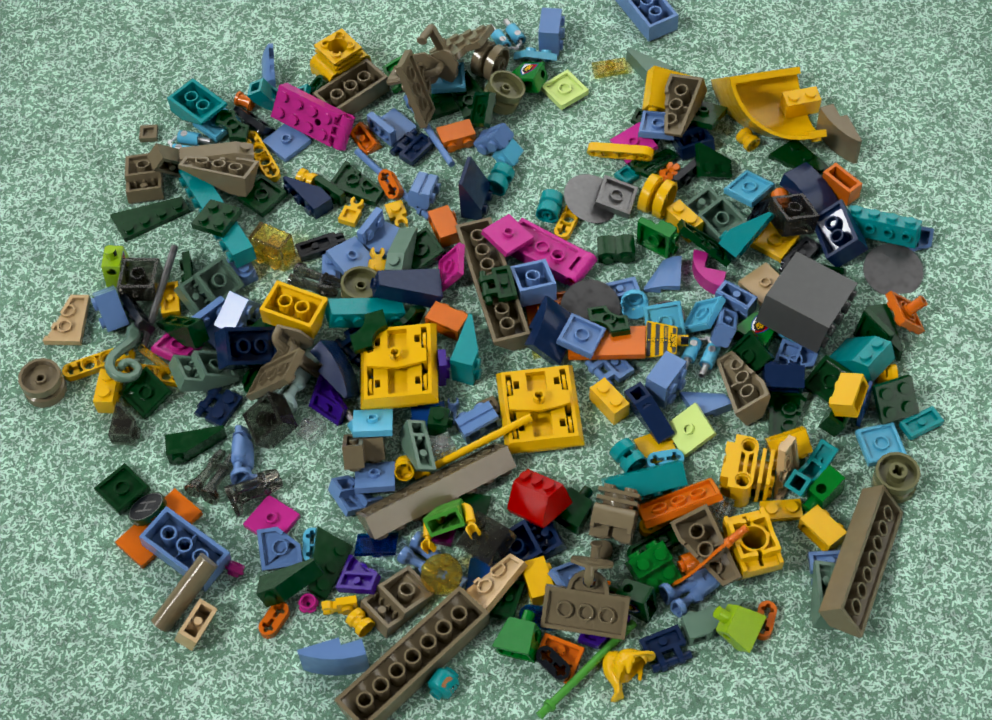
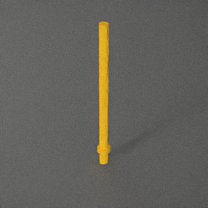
M530 413L435 461L436 469L533 421ZM426 471L414 472L415 480L425 475H431V472Z

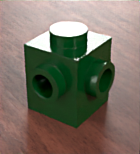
M430 406L427 421L428 435L448 437L449 428L452 429L453 417H450V409L442 406Z

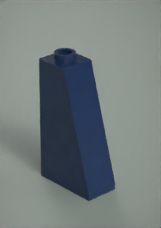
M440 269L381 270L377 272L370 282L373 297L422 305L429 308L433 306L435 301L440 302L443 298Z

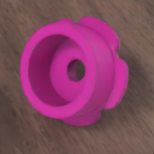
M230 560L228 566L225 565V568L228 570L227 574L238 578L239 575L244 574L245 566Z
M309 593L302 595L298 601L299 610L303 613L315 612L316 607L319 605L318 599Z

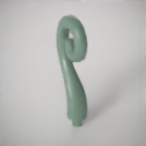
M135 322L127 327L125 340L114 347L105 359L106 373L117 382L130 383L136 381L142 373L140 362L132 358L122 359L118 363L120 371L125 370L126 367H132L134 369L132 372L123 373L115 367L116 360L135 348L140 341L141 331L134 325Z

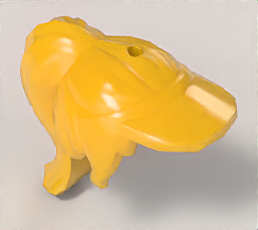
M627 648L621 651H609L602 661V668L606 679L614 689L611 702L615 703L624 699L622 683L629 682L636 673L638 674V680H642L644 666L647 662L655 660L656 654L654 651Z

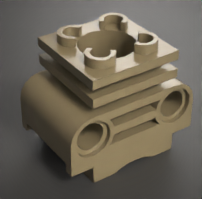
M604 483V487H598L599 492L604 495L597 494L596 496L602 503H594L588 535L598 539H610L612 536L614 540L619 541L621 544L632 545L638 521V512L633 510V508H640L639 503L634 502V500L641 501L642 497L636 489L625 487L623 491L618 490L616 485Z

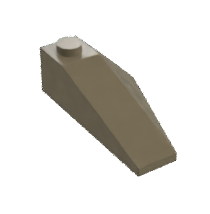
M670 73L665 86V135L683 136L705 98L707 88L704 78Z
M237 141L181 147L179 149V162L185 156L208 157L209 160H217L219 157H225V160L236 161V158L254 160V147L252 143Z
M185 156L178 164V168L229 194L247 197L253 189L259 161L246 158H236V161L225 160V157L209 160L208 157Z
M733 351L716 359L735 415L746 426L762 418L771 397L765 381Z
M707 504L670 522L678 541L700 563L724 543L725 536L713 510ZM725 547L704 565L723 587L743 578L730 548Z

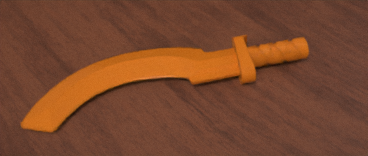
M744 524L735 533L731 534L730 537L727 536L724 539V543L715 549L707 559L691 572L674 581L671 586L673 587L692 576L725 547H732L737 540L750 531L749 528Z

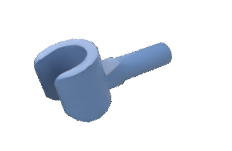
M457 397L456 403H450V398L447 400L448 409H450L453 417V425H455L454 419L457 418V410L459 409V399Z

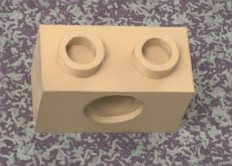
M200 598L178 631L174 641L193 651L218 609Z

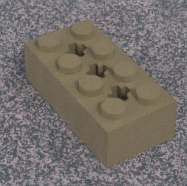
M366 58L313 92V96L348 114L354 115L390 91L389 85L386 83L388 76Z

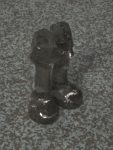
M301 262L294 266V274L291 273L288 277L287 284L311 290L326 297H336L338 291L335 288H340L341 279L327 272L322 274L314 271ZM305 278H310V279L319 281V283H315V282L309 281V280H307V279H305Z
M219 449L209 458L204 470L185 485L184 489L187 494L195 498H199L201 495L205 502L217 505L220 500L217 489L233 468L231 453L222 464L225 450ZM214 471H216V474H215V475L211 478V480L204 486V484L206 483V481H207V479L210 477V475H211Z
M277 469L265 470L263 473H257V477L251 480L223 487L237 518L244 514V504L264 495L269 496L272 492H276L283 486Z

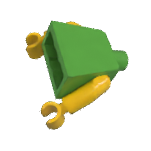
M462 498L435 507L423 518V538L425 539L421 542L420 547L426 554H428L429 549L435 552L437 546L431 541L434 536L463 527L466 524L465 531L471 539H473L472 534L474 532L480 536L481 531L475 524L476 519L473 507L463 502Z

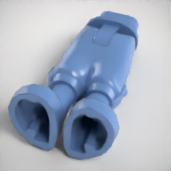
M236 425L232 436L231 463L233 470L230 474V480L233 485L240 484V488L243 490L258 489L263 486L264 480L260 474H252L251 471L254 468L252 436L248 433L247 428L242 425Z
M420 531L412 537L409 547L405 546L400 551L397 557L399 563L418 567L422 576H427L448 589H456L459 586L463 588L468 582V578L462 575V571L445 558L441 552L429 550L428 554H426L422 550L420 544L425 538H423V533ZM414 552L425 557L427 561H423L422 559L417 557L414 554Z
M703 568L681 582L677 587L673 588L668 583H662L659 585V593L666 605L670 604L672 613L677 617H682L687 613V607L691 603L703 601L707 595L720 586V583L706 568ZM687 592H690V593H689L687 596H685L684 598H682V599H681V598H678V597H680L682 594L687 593Z

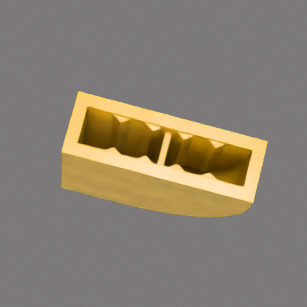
M653 66L647 71L642 110L665 112V86L670 73L687 74L658 66Z

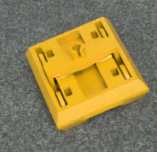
M425 323L388 327L375 338L373 343L374 349L361 353V410L392 409L439 403L437 324Z
M573 365L496 374L502 427L510 424L511 420H514V416L517 420L530 413L533 421L519 427L518 431L515 429L513 432L511 431L503 435L504 445L508 446L511 454L585 446ZM566 413H571V416H567L566 419Z

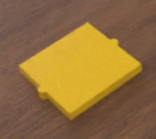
M651 434L634 439L638 450L646 458L653 452L676 449L671 438L660 444L655 441ZM653 458L651 463L656 464L662 462L663 460L656 461V458Z

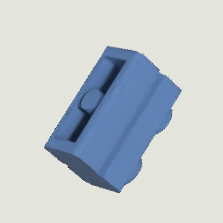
M500 123L483 130L473 144L480 154L488 155L504 149L514 134L505 123Z
M419 171L409 190L407 204L413 207L418 206L425 210L429 208L430 204H434L436 194H439L441 184L438 183V175H428V173Z
M724 280L715 292V297L723 296L726 299L723 307L736 312L739 318L743 320L756 310L758 297L727 280Z
M722 307L711 330L710 341L715 346L728 348L737 329L738 314Z
M489 401L476 404L474 409L468 412H461L454 419L458 431L467 444L501 426L500 418Z

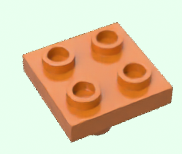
M892 290L885 294L888 300L887 305L895 315L894 320L898 326H902L909 332L912 331L916 334H921L925 331L916 313L928 305L923 296L920 295L911 302Z

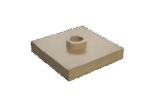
M765 262L739 280L738 285L757 296V303L762 306L766 294L780 274Z

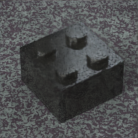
M803 193L773 196L770 198L766 213L771 212L776 215L771 223L781 237L814 233L820 217Z
M123 258L116 287L119 296L121 297L126 293L135 301H154L163 273L160 259Z
M270 391L242 414L255 445L263 448L273 449L298 427L285 396Z
M477 510L475 513V524L480 529L481 535L478 536L474 532L472 534L473 539H471L467 532L464 531L456 546L491 568L505 557L517 535L509 528Z

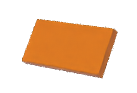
M630 326L631 334L612 337L610 332L606 330L591 359L568 349V360L645 359L646 326Z
M708 478L639 504L640 508L637 511L645 528L648 529L683 516L705 504L709 506L724 499L714 480Z
M176 488L165 496L166 506L190 524H193L203 515L202 511ZM151 523L143 526L133 525L115 541V544L142 569L157 557L142 546L139 538Z

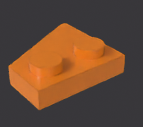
M545 632L539 648L542 646L551 647L568 663L571 676L567 681L563 682L566 684L576 674L585 648ZM544 652L541 654L543 660L546 659L550 663L553 662L549 656L550 652L548 654ZM557 665L554 666L558 672L557 676L560 674L564 676L566 674L565 667L561 669Z

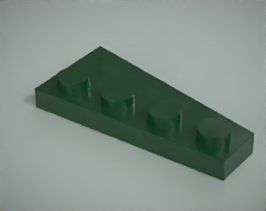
M178 197L110 214V217L124 241L127 242L190 213V208L183 197Z

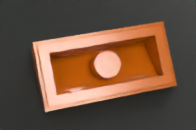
M360 121L351 130L350 136L366 155L383 148L372 131L363 122Z

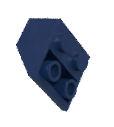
M771 361L764 365L761 378L765 381L769 392L803 393L805 388V365H800L797 362H790L788 365L780 364V362Z

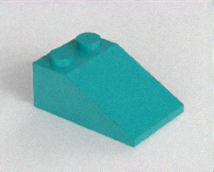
M193 78L167 97L172 113L184 121L203 125L228 105L227 102Z
M767 212L728 231L725 230L719 237L721 241L718 244L735 258H740L776 215Z
M468 314L450 358L453 381L474 386L475 381L481 377L482 369H480L481 358H479L473 316Z
M877 336L847 338L829 356L852 373L864 374L868 382L869 380L874 382L895 359L892 342Z

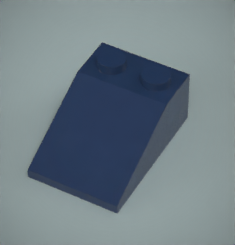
M468 156L458 184L461 218L479 220L488 214L489 205L487 204L488 201H492L493 191H491L488 179L472 157Z
M842 199L810 218L826 259L835 267H841L869 249L863 234Z
M276 326L224 327L214 332L219 370L261 367L270 362L277 352L271 338Z

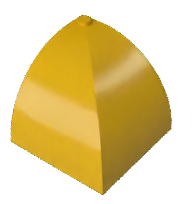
M800 67L711 79L718 102L721 106L728 107L727 114L743 127H749L755 133L777 139H810L811 142L822 141L821 137H827L826 129L816 130L811 124L808 115L785 119L780 107L782 93L800 89L797 74H801Z

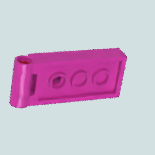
M289 83L279 85L271 117L340 151L346 150L355 120L353 115Z
M524 218L519 220L518 223L534 238L531 243L510 256L524 263L546 259L554 279L569 286L582 281L596 264L597 258L593 253L573 245Z

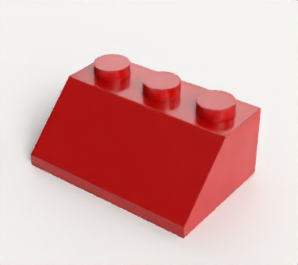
M527 469L513 481L507 510L541 528H545L573 502L563 484Z

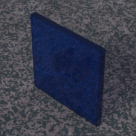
M368 533L358 534L354 556H372L375 558L396 555L398 533H388V536L382 540H374Z

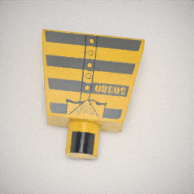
M646 321V358L663 356L666 350L672 354H677V346L688 347L689 335H677L678 327Z

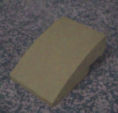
M834 104L820 107L816 130L826 129L827 137H821L822 140L845 160L853 164L857 163L862 140L848 115L840 116Z
M149 153L126 156L125 158L126 196L129 204L164 199L163 173L153 170L147 157Z
M408 565L377 585L375 594H370L362 599L359 607L364 610L366 617H370L375 622L374 627L387 638L416 615L436 595V592Z

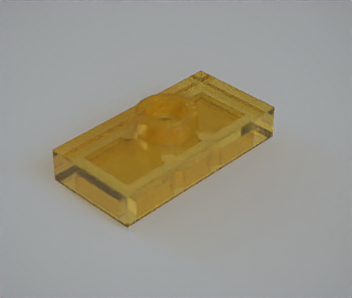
M625 57L591 63L595 79L628 74Z

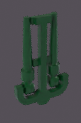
M664 149L654 154L651 161H640V163L638 160L631 161L630 168L635 171L636 175L648 178L652 173L658 175L660 169L665 167L668 162H673L679 158V156L671 149ZM669 156H673L672 158H670V159H668V160L662 162L661 164H659V162L662 161V160H664L665 158H667V157H669Z

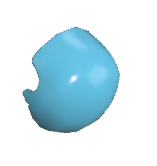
M637 289L625 292L620 302L622 314L634 320L643 318L642 307L649 306L646 294Z

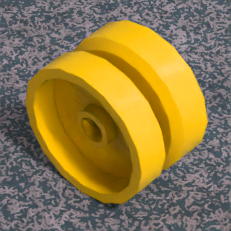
M652 173L640 192L637 209L644 213L652 212L653 217L661 220L664 219L665 208L674 203L678 190L677 182L669 179L663 181L662 176Z

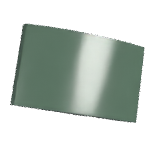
M709 185L685 203L687 207L704 221L703 232L719 242L721 241L719 237L725 230L728 231L747 222L723 195L719 197Z
M222 255L178 285L174 291L193 316L220 295L226 299L229 291L235 293L244 286V283Z
M193 350L191 356L173 354L168 365L175 383L181 392L211 390L232 384L240 379L236 370H219L217 352Z

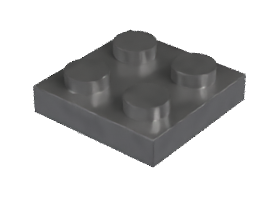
M604 175L594 206L628 219L638 187Z

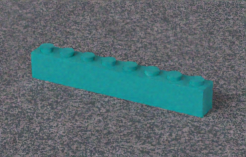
M178 170L181 177L178 178L182 188H185L188 198H192L191 201L195 209L199 208V213L210 199L224 203L213 185L183 170ZM237 221L224 238L213 235L216 241L219 240L218 243L223 252L226 251L225 254L230 263L233 262L236 268L257 259L252 244Z

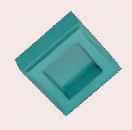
M628 164L614 173L616 179L628 184L639 179V175H636L635 171Z

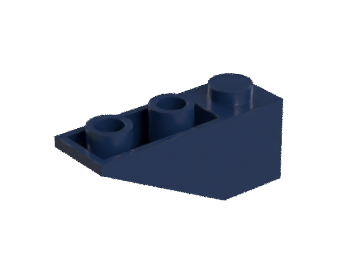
M287 176L283 177L284 190L287 191V194L293 195L295 202L304 207L307 215H312L315 219H318L333 209L332 198L321 187Z
M641 382L624 391L625 399L630 403V409L658 444L675 435L654 398Z

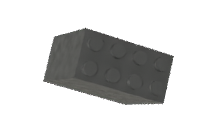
M796 251L766 294L755 321L818 353L821 347H826L830 339L828 335L832 337L837 328L836 325H840L844 318L843 313L847 314L851 304L849 301L852 302L857 294L855 288L858 283Z

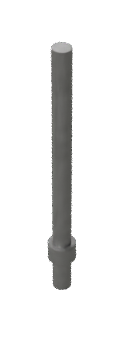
M171 245L148 317L153 326L178 250L176 245ZM145 330L142 332L141 348H147L150 336L153 335L154 331L151 334Z

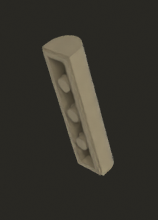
M200 553L151 619L152 623L158 629L169 632L218 565L204 553Z

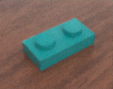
M931 406L918 414L900 421L899 427L911 441L943 425L944 419Z

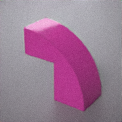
M694 249L692 259L693 275L702 288L715 295L716 290L726 278V272L707 268L708 253Z

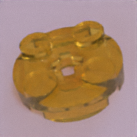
M447 553L431 556L421 567V580L428 592L438 596L450 595L460 586L463 578L460 563ZM438 571H447L444 580L436 578Z

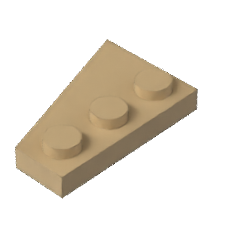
M70 295L60 311V317L52 324V330L48 336L44 337V345H82L91 301L89 295Z
M788 435L785 441H781L778 446L773 497L775 500H783L789 491L783 485L794 469H800L796 437Z
M510 553L491 567L490 572L481 579L480 577L476 578L473 581L474 584L465 591L490 613L526 569L527 564Z

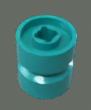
M497 162L487 179L490 182L493 194L503 196L515 176V171L510 165Z
M546 189L541 193L536 210V217L540 221L548 223L557 222L564 201L562 193L554 189Z
M629 438L618 441L610 450V456L617 464H620V468L625 473L642 469L647 462V458L640 450H636V445Z

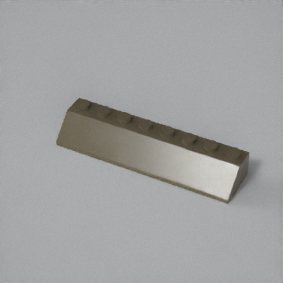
M491 217L455 225L460 243L465 245L464 255L493 344L512 351L526 348L527 346L524 344L530 334V330L519 298L499 303L498 297H493V304L490 306L486 305L485 300L482 298L481 293L483 290L478 282L479 272L485 271L486 275H491V268L507 265L504 255L481 234L482 229L493 224ZM494 283L489 284L490 289L495 288Z
M494 442L355 512L371 538L382 540L388 536L389 532L402 530L407 526V523L423 519L424 514L432 511L435 507L459 499V496L465 493L466 495L472 494L477 491V487L493 483L494 479L498 476L504 477L512 473L511 470L516 468V464L508 446Z
M884 485L862 489L819 609L820 615L830 627L858 638L863 637L903 516V511Z
M460 586L457 587L336 697L334 702L348 720L388 719L432 677L438 668L444 667L490 624L489 612Z

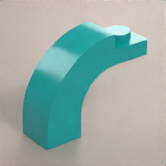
M261 78L249 84L247 96L260 107L272 111L278 89L271 86L264 78ZM308 84L297 87L308 94L311 93V87Z
M821 438L805 464L798 470L794 469L783 486L802 498L806 497L808 487L832 463L839 449Z

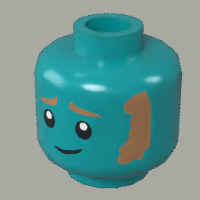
M449 667L438 668L428 681L431 696L437 700L451 698L460 685L459 675Z

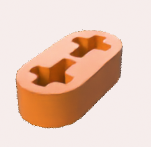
M387 169L380 171L378 181L386 196L395 201L400 200L403 197L404 190L395 173Z
M762 601L758 606L757 612L763 615L766 607L770 608L768 618L764 622L766 624V631L764 634L759 632L757 637L759 640H767L772 634L777 607L771 601Z
M285 602L271 606L260 621L259 632L263 638L271 639L275 637L288 619L290 610ZM283 608L284 613H279L277 616L276 610H281ZM271 625L273 630H268L267 632H265L264 627H269Z

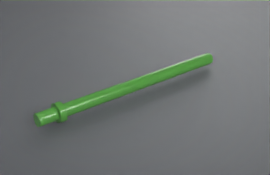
M632 619L627 623L626 636L637 626L636 622ZM612 638L550 700L546 699L544 701V706L536 712L537 716L543 719L549 712H553L556 709V705L622 640Z

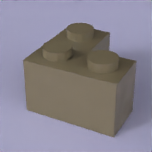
M346 434L343 437L342 451L345 470L352 472L360 471L361 468H365V462L367 461L379 463L385 460L384 437L353 438V434Z

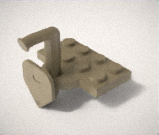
M429 24L420 37L417 38V42L425 45L427 38H431L435 47L429 51V55L445 64L439 77L448 82H453L458 76L459 63L457 60L462 58L467 52L481 48L495 29L492 24L487 26L481 25L475 30L468 29L462 34L458 35L456 33L450 38L445 39L442 38L434 24Z
M409 49L404 51L398 64L393 67L386 83L389 86L402 83V90L407 95L408 104L414 112V119L418 122L420 129L427 128L435 111L430 97L431 84L436 83L445 64L425 52L413 54L412 50Z
M276 325L271 338L277 352L270 362L260 367L246 398L253 401L257 398H262L268 393L271 394L283 386L290 385L296 377L294 374L299 367L313 377L318 378L321 375L318 370L323 365L320 362L319 364L315 363L304 355V350L311 347L314 343L310 336L299 329Z
M594 540L590 543V557H571V563L585 567V570L575 573L569 580L567 587L552 584L545 585L540 627L625 640L631 596L609 593V584L606 578L598 572V569H611L614 562L599 559L603 544L600 541Z

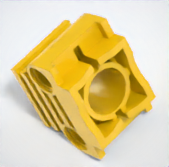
M341 28L314 44L317 54L310 60L311 73L316 76H325L329 83L367 58L371 61V57Z
M736 434L735 442L727 441L726 455L724 456L720 475L721 483L718 488L722 496H725L724 505L737 508L745 507L749 503L752 489L755 490L753 502H758L760 491H763L762 501H766L767 497L771 498L777 468V458H774L775 450L771 449L769 462L765 461L767 448H763L761 460H757L759 443L755 438Z
M763 507L757 511L732 517H723L722 528L725 538L727 536L730 537L731 534L735 533L744 524L750 530L730 547L743 577L739 580L782 570L784 560L781 555V546L775 535L768 512L765 513Z

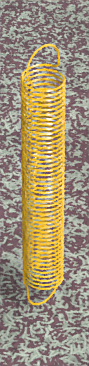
M145 348L144 351H139L170 375L168 373L170 372L168 364L166 365L153 352Z

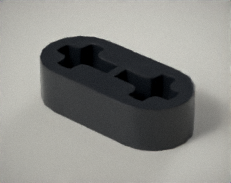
M542 646L537 650L536 659L538 663L557 682H565L570 678V666L551 647ZM543 652L545 654L550 652L549 656L553 662L550 663L546 659L542 661L543 657L541 654ZM557 665L561 669L565 667L566 674L564 676L561 674L557 676L558 672L554 666Z

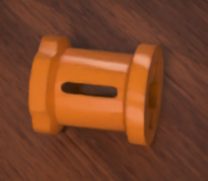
M241 91L237 92L234 98V105L245 107L248 111H252L256 106V103Z

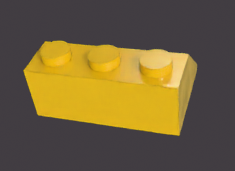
M277 280L259 309L262 322L272 326L283 325L299 329L314 340L322 326L328 298Z

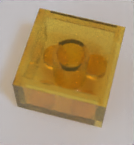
M260 222L248 237L257 259L255 261L260 264H268L274 270L285 272L296 257L292 235L263 222Z

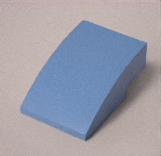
M338 637L297 650L303 670L311 673L334 676L365 672L369 668L362 639L341 645Z

